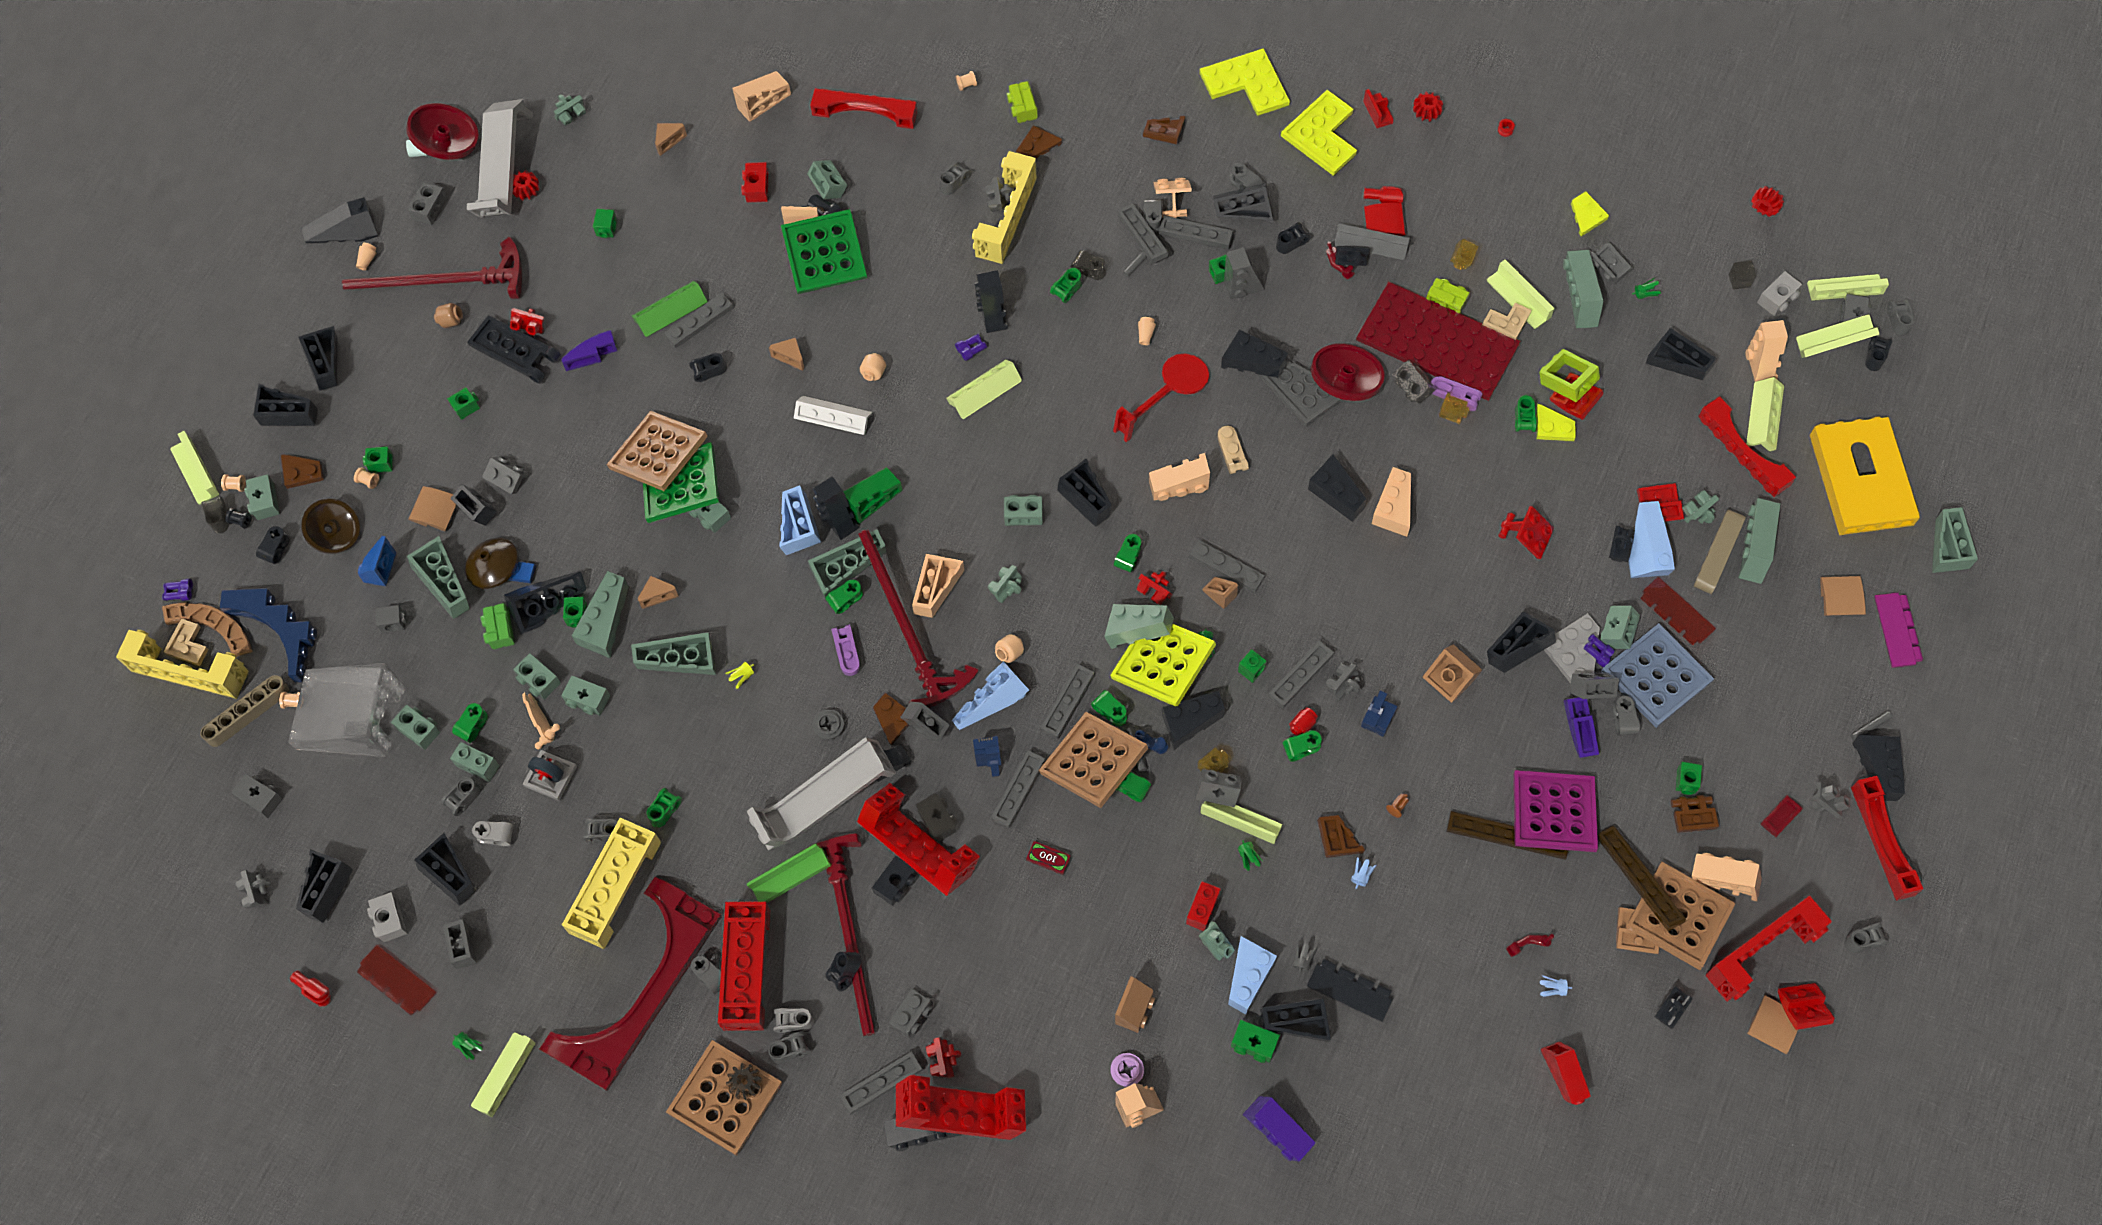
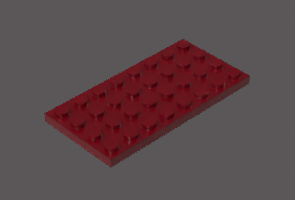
M1389 281L1356 337L1357 341L1435 377H1444L1482 392L1481 398L1487 401L1490 400L1521 342Z

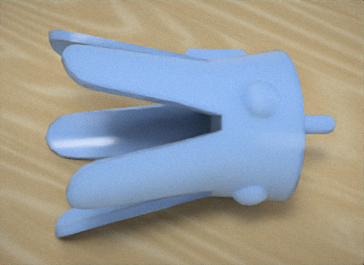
M1357 857L1355 873L1351 879L1353 883L1357 884L1356 889L1358 885L1366 886L1370 878L1369 876L1377 866L1368 867V859L1362 865Z
M1542 975V977L1553 981L1540 980L1541 985L1554 989L1541 992L1540 995L1543 997L1552 995L1566 996L1567 990L1572 989V987H1568L1566 979L1556 980Z

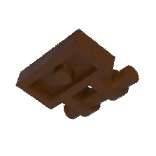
M1696 795L1695 798H1686L1684 796L1671 800V807H1679L1681 810L1673 813L1677 833L1718 829L1719 824L1715 808H1707L1706 804L1713 803L1712 796ZM1697 805L1698 809L1689 810L1688 806Z

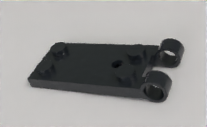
M489 315L467 342L470 347L528 376L537 384H540L545 378V374L534 367L541 357L545 356L552 363H556L561 357V354L556 349L518 330L511 329L509 325ZM521 352H526L523 356H520Z

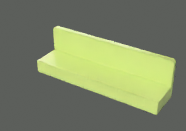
M1506 260L1502 261L1499 264L1498 271L1487 279V282L1512 307L1517 303L1532 310L1527 322L1534 329L1552 317L1554 307Z
M1876 274L1809 280L1807 285L1811 301L1845 298L1847 294L1856 296L1884 294L1889 283L1887 278L1880 279V276Z
M1865 315L1797 336L1796 340L1801 357L1805 358L1879 335L1877 327L1873 328L1870 315Z
M1004 360L946 399L950 405L956 407L960 417L965 419L1020 383L1022 379L1013 362Z
M1775 377L1754 383L1746 442L1749 447L1761 444L1768 451L1776 450L1784 385Z
M182 431L178 434L181 443L171 447V451L197 503L201 505L220 494L191 438L185 431Z
M1205 801L1201 806V814L1272 844H1275L1282 824L1237 805L1230 807Z
M512 1034L472 1102L471 1106L490 1117L494 1116L536 1044L532 1039L525 1035Z

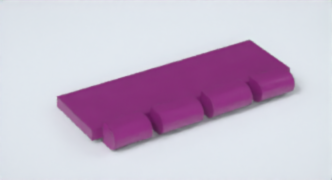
M1899 593L1875 595L1874 598L1891 667L1916 665V662L1923 661L1921 649L1919 646H1916L1919 644L1916 629H1908L1914 627L1911 611L1903 612V610L1910 609L1907 595L1899 596Z

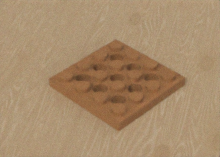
M650 411L607 463V466L610 470L665 491L708 436L705 431Z
M1085 712L1042 765L1039 772L1046 778L1102 808L1147 751L1148 746L1146 743ZM1088 734H1095L1093 738L1085 739ZM1103 742H1110L1107 747H1101ZM1083 748L1081 753L1074 754L1076 749ZM1119 750H1125L1123 755H1116ZM1091 757H1098L1095 762H1089ZM1065 763H1071L1069 768H1062ZM1107 765H1113L1111 770H1104ZM1086 771L1083 777H1077L1079 772ZM1095 780H1101L1099 785H1092Z
M1661 862L1653 877L1679 911L1684 913L1686 917L1685 923L1674 928L1677 931V935H1671L1643 898H1641L1626 928L1701 970L1736 903ZM1666 885L1673 886L1675 893L1668 892ZM1684 896L1692 897L1694 903H1687ZM1703 906L1711 908L1712 914L1705 913ZM1649 917H1655L1659 924H1652L1649 921ZM1694 922L1703 924L1704 930L1697 929ZM1686 938H1692L1696 946H1690L1686 942Z
M712 1040L666 1113L737 1156L779 1090L782 1082ZM723 1064L724 1071L721 1074H714L713 1068L715 1065ZM735 1074L741 1075V1082L737 1085H733L730 1082L731 1077ZM705 1082H711L713 1085L712 1090L707 1093L703 1092L702 1085ZM751 1085L759 1087L756 1095L748 1094V1088ZM723 1092L730 1094V1099L726 1103L719 1102V1096ZM699 1100L701 1107L696 1111L691 1110V1102ZM746 1103V1112L742 1114L737 1113V1105ZM712 1110L718 1111V1118L715 1121L707 1119L708 1113ZM728 1121L736 1123V1127L732 1132L725 1131V1124Z

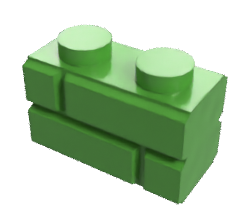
M506 604L483 608V615L480 618L482 626L486 627V632L483 633L485 643L489 644L492 649L514 645L510 613Z

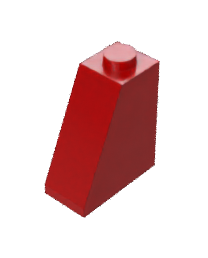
M1557 1042L1541 1049L1565 1101L1578 1105L1585 1102L1586 1098L1591 1097L1573 1048Z

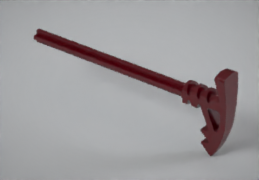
M508 237L500 243L502 250L499 254L502 261L497 269H495V266H490L489 270L486 267H482L481 271L344 279L342 284L343 289L346 290L481 281L484 285H487L490 282L497 284L498 281L503 284L508 280L507 290L511 299H520L522 262L515 243ZM514 261V267L510 268L512 262Z
M863 530L861 533H858L916 662L915 672L921 674L918 678L921 682H924L922 685L923 689L928 690L926 693L927 698L912 699L911 702L923 703L928 708L938 705L962 691L974 679L978 669L965 665V673L954 669V677H935L937 672L935 669H931L933 663L925 657L869 530ZM955 685V687L943 693L939 686Z
M854 833L817 843V845L823 848L824 851H827V858L831 864L826 872L830 875L828 878L829 884H832L834 887L846 952L859 953L845 886L848 875L844 874L846 866L842 865L844 857L840 856L843 853L842 847L862 846L860 835ZM861 965L852 983L863 1036H871L875 1034Z

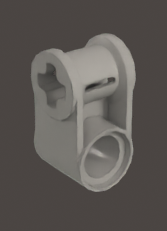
M479 821L473 826L472 833L482 844L510 846L514 825L507 822Z
M779 1008L774 1010L776 1015L774 1032L808 1031L814 1025V1018L806 1009ZM802 1016H808L806 1023L799 1024V1019Z

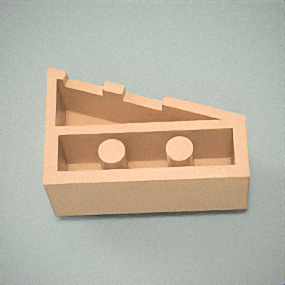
M777 71L732 88L737 108L749 122L791 95L789 83Z
M1783 320L1761 323L1748 349H1746V359L1750 362L1755 382L1772 377L1778 379L1776 368L1781 366V361L1778 360L1780 354H1784L1788 338Z
M1205 453L1200 454L1199 459L1190 462L1188 459L1183 460L1182 465L1172 468V465L1149 472V484L1154 501H1163L1174 496L1183 497L1189 493H1202L1208 490L1210 471Z
M1395 467L1392 468L1372 520L1373 525L1406 537L1408 536L1410 529L1411 473Z
M926 554L912 604L915 615L934 617L965 571L963 561Z
M1710 853L1696 854L1692 879L1708 888L1718 891L1720 888L1732 890V895L1739 896V893L1752 896L1751 900L1758 901L1762 881L1759 864L1751 860L1737 861L1728 856L1723 858L1715 857Z
M1135 1083L1116 1092V1107L1126 1127L1131 1126L1135 1128L1143 1123L1142 1120L1164 1110L1154 1087H1143V1085Z

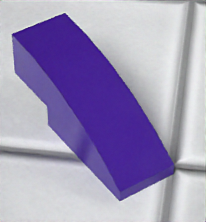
M611 330L585 340L568 352L561 359L565 370L569 371L601 362V355L616 352L617 347Z
M1579 697L1563 700L1578 757L1599 755L1592 715L1590 716L1587 699Z

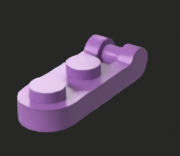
M1435 377L1430 384L1432 394L1465 406L1470 411L1476 410L1478 406L1477 401L1482 397V392L1444 377Z
M848 624L844 625V628H832L841 670L845 675L853 676L859 672L860 663L851 626ZM847 635V638L840 639V636Z

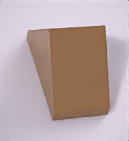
M657 123L655 145L660 156L687 136L682 123Z
M796 338L770 345L771 357L802 371L804 370Z
M650 576L638 597V601L642 609L679 596L675 586Z
M1214 577L1202 590L1225 609L1237 597L1238 585L1235 582Z

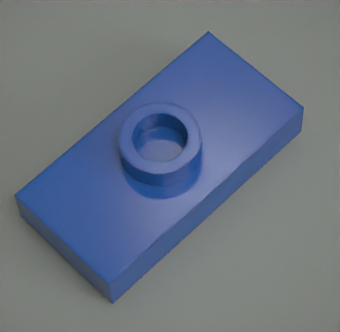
M518 562L515 572L508 580L531 584L536 568L535 564Z

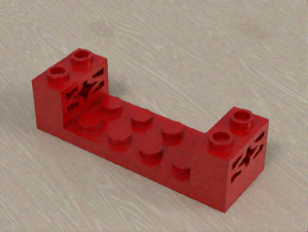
M889 783L865 801L857 822L944 895L948 896L971 877L980 856L966 844L953 854L943 848L898 811L905 794Z
M1809 895L1717 963L1705 976L1727 1002L1732 998L1736 1001L1751 989L1749 984L1753 979L1741 966L1747 958L1755 955L1762 947L1767 946L1778 935L1783 934L1789 928H1792L1804 944L1810 940L1814 943L1829 931L1827 926L1832 921Z
M725 902L718 1024L723 1031H764L765 1009L762 1006L765 935L766 930H770L771 912L766 902Z
M909 1075L896 1084V1127L1011 1140L1026 1131L1025 1089L1006 1087L995 1094L930 1086V1077Z

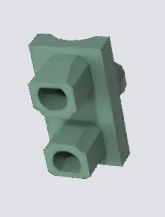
M561 94L558 96L559 102L555 104L558 109L554 111V118L557 121L560 120L565 126L573 121L569 114L572 111L578 117L586 113L583 99L580 95L573 99L570 95L565 98Z
M1703 490L1694 496L1700 504L1698 507L1692 500L1682 507L1687 515L1684 518L1686 523H1689L1692 519H1697L1699 516L1698 521L1700 523H1712L1714 521L1713 514L1715 510L1713 508L1708 510V508L1717 502L1719 498L1716 495L1711 497Z
M1013 565L1010 568L1002 567L998 574L1001 580L999 582L991 581L988 585L989 591L995 595L998 602L1003 603L1013 592L1016 594L1021 592V588L1018 585L1021 583L1022 576L1017 572V567Z
M1213 921L1199 935L1202 943L1219 961L1223 957L1229 958L1235 951L1232 944Z

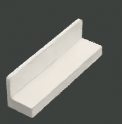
M802 396L796 401L794 418L864 435L868 418L872 415V412Z

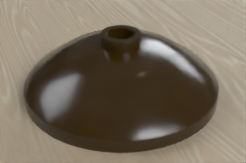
M322 499L314 502L306 509L301 520V530L305 540L312 548L326 554H337L346 551L355 543L359 535L360 523L354 510L346 503L336 499ZM325 527H329L331 532H327Z
M491 538L480 543L467 558L465 564L467 579L475 587L481 589H490L503 584L512 576L517 568L519 560L518 551L512 542L504 538Z

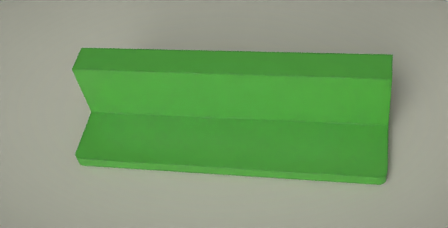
M692 281L632 315V318L639 325L644 336L647 337L706 304L707 299L699 284Z
M814 844L748 882L747 886L753 890L758 902L768 903L827 869L831 864L823 848Z

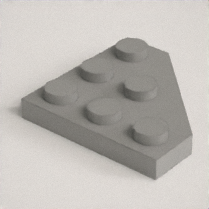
M1588 613L1555 634L1556 643L1544 650L1570 683L1573 673H1594L1596 659L1583 648L1589 642L1588 638L1590 635L1593 634L1599 638L1600 628Z

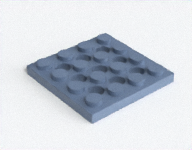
M1659 623L1633 643L1630 649L1623 651L1601 670V672H1607L1619 678L1618 689L1624 696L1633 699L1635 707L1656 728L1714 680ZM1654 646H1659V647H1661L1662 650H1663V653H1661V654L1655 653V652L1653 651V647H1654ZM1639 658H1646L1649 664L1642 665L1639 662ZM1667 660H1673L1677 666L1675 668L1669 667ZM1632 669L1635 675L1627 676L1624 670ZM1652 672H1660L1662 679L1654 678ZM1687 674L1690 677V681H1683L1680 675ZM1638 684H1647L1648 690H1641ZM1666 686H1674L1676 693L1668 692ZM1659 697L1662 700V704L1656 705L1652 698Z

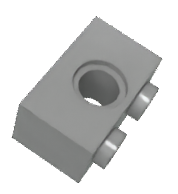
M1785 271L1761 294L1757 303L1775 316L1779 311L1783 312L1788 307L1790 300L1795 301L1801 293L1799 290L1802 284Z
M392 892L368 901L370 908H367L370 919L374 921L375 926L372 927L376 938L387 942L407 934L398 898ZM389 914L388 920L382 922L383 917Z

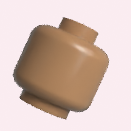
M454 303L438 306L434 314L435 322L443 328L459 325L463 318L461 308Z

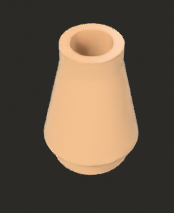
M363 243L362 246H359L356 267L366 271L368 265L377 254L375 252L377 248L368 243Z
M1142 317L1138 322L1139 344L1141 345L1150 344L1156 326L1153 318Z

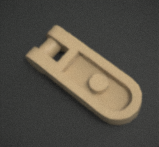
M1231 426L1221 427L1218 431V441L1229 473L1234 474L1238 470H1248V462L1245 459L1235 429Z

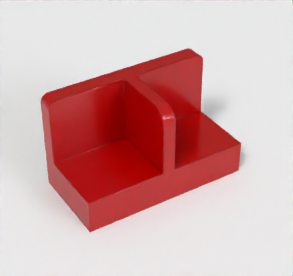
M1366 89L1363 102L1376 128L1393 124L1394 119L1387 107L1388 98H1383L1381 93L1372 95L1370 90Z

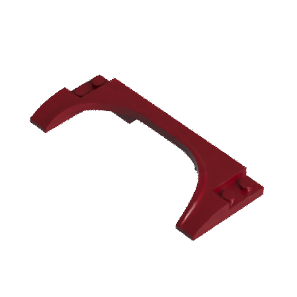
M657 877L653 878L643 894L651 898L663 914L667 931L666 948L657 970L631 1009L617 1023L594 1034L566 1036L550 1032L539 1048L540 1051L608 1091L690 966L692 960L696 957L722 917L718 912L688 896L686 892Z

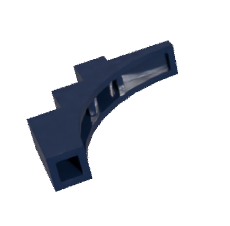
M267 588L222 590L220 609L227 615L255 619L273 629L280 636L286 650L288 676L294 682H302L303 675L306 673L304 660L308 654L307 647L314 646V639L317 638L316 628L309 621L296 622V614L289 605H275V597Z

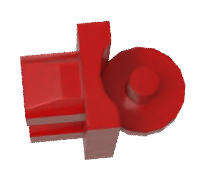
M515 308L511 310V329L516 331L520 328L526 329V332L530 335L543 333L544 317L536 315L534 309H529L528 312Z
M1164 571L1159 575L1155 572L1152 573L1151 577L1156 579L1155 582L1143 574L1139 576L1138 579L1141 581L1136 590L1146 596L1151 587L1154 588L1156 592L1151 600L1161 605L1166 598L1170 599L1173 595L1160 586L1163 584L1167 587L1170 583L1165 579L1167 573Z
M939 1037L933 1039L934 1043L926 1046L928 1057H937L938 1063L930 1065L931 1076L954 1077L952 1066L957 1065L956 1058L962 1056L961 1051H954V1045H948L947 1040H941Z

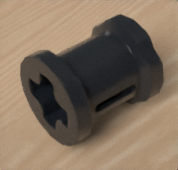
M230 508L225 517L227 524L240 525L243 529L248 528L252 519L251 514L239 512L235 508Z

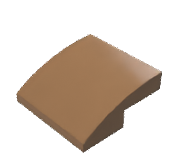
M423 486L408 520L426 527L430 525L445 531L456 507V504L450 499L453 494Z
M1860 576L1820 577L1821 597H1824V616L1866 614L1864 591Z
M1619 907L1616 948L1658 954L1659 946L1626 928L1635 909ZM1649 917V921L1652 924H1659L1655 917Z
M1764 995L1747 1034L1787 1054L1798 1030H1795L1782 1004Z

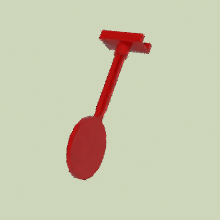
M1177 354L1168 358L1162 369V377L1166 385L1132 413L1121 406L1116 412L1113 432L1117 433L1120 430L1125 435L1124 441L1128 442L1132 438L1134 423L1169 392L1173 390L1187 395L1201 391L1208 383L1209 378L1208 368L1201 359L1190 354Z

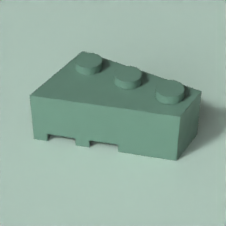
M1963 508L1943 509L1935 520L1932 573L1970 569L1978 558Z
M1113 604L1104 637L1111 649L1117 648V645L1124 643L1133 644L1135 643L1134 641L1144 638L1150 640L1170 635L1174 617L1168 606Z

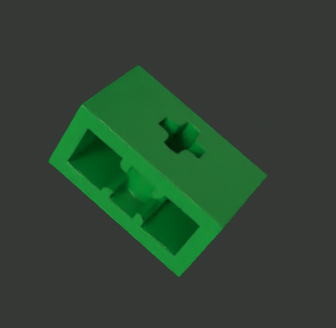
M1240 1020L1231 1047L1238 1054L1246 1055L1247 1053L1254 1056L1253 1059L1258 1062L1265 1063L1266 1061L1270 1063L1280 1035ZM1254 1039L1257 1040L1255 1047L1251 1046Z

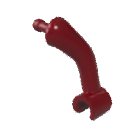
M1328 242L1329 248L1326 250L1331 266L1340 271L1345 279H1350L1355 274L1352 272L1353 266L1348 265L1345 268L1343 265L1335 264L1336 248L1332 247L1331 242Z
M1527 935L1517 942H1513L1506 950L1511 957H1514L1521 953L1520 948L1527 944L1548 947L1551 945V939L1554 938V935Z

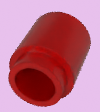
M1308 707L1304 710L1302 709L1289 723L1290 731L1295 736L1308 732L1315 725L1318 718L1317 714Z

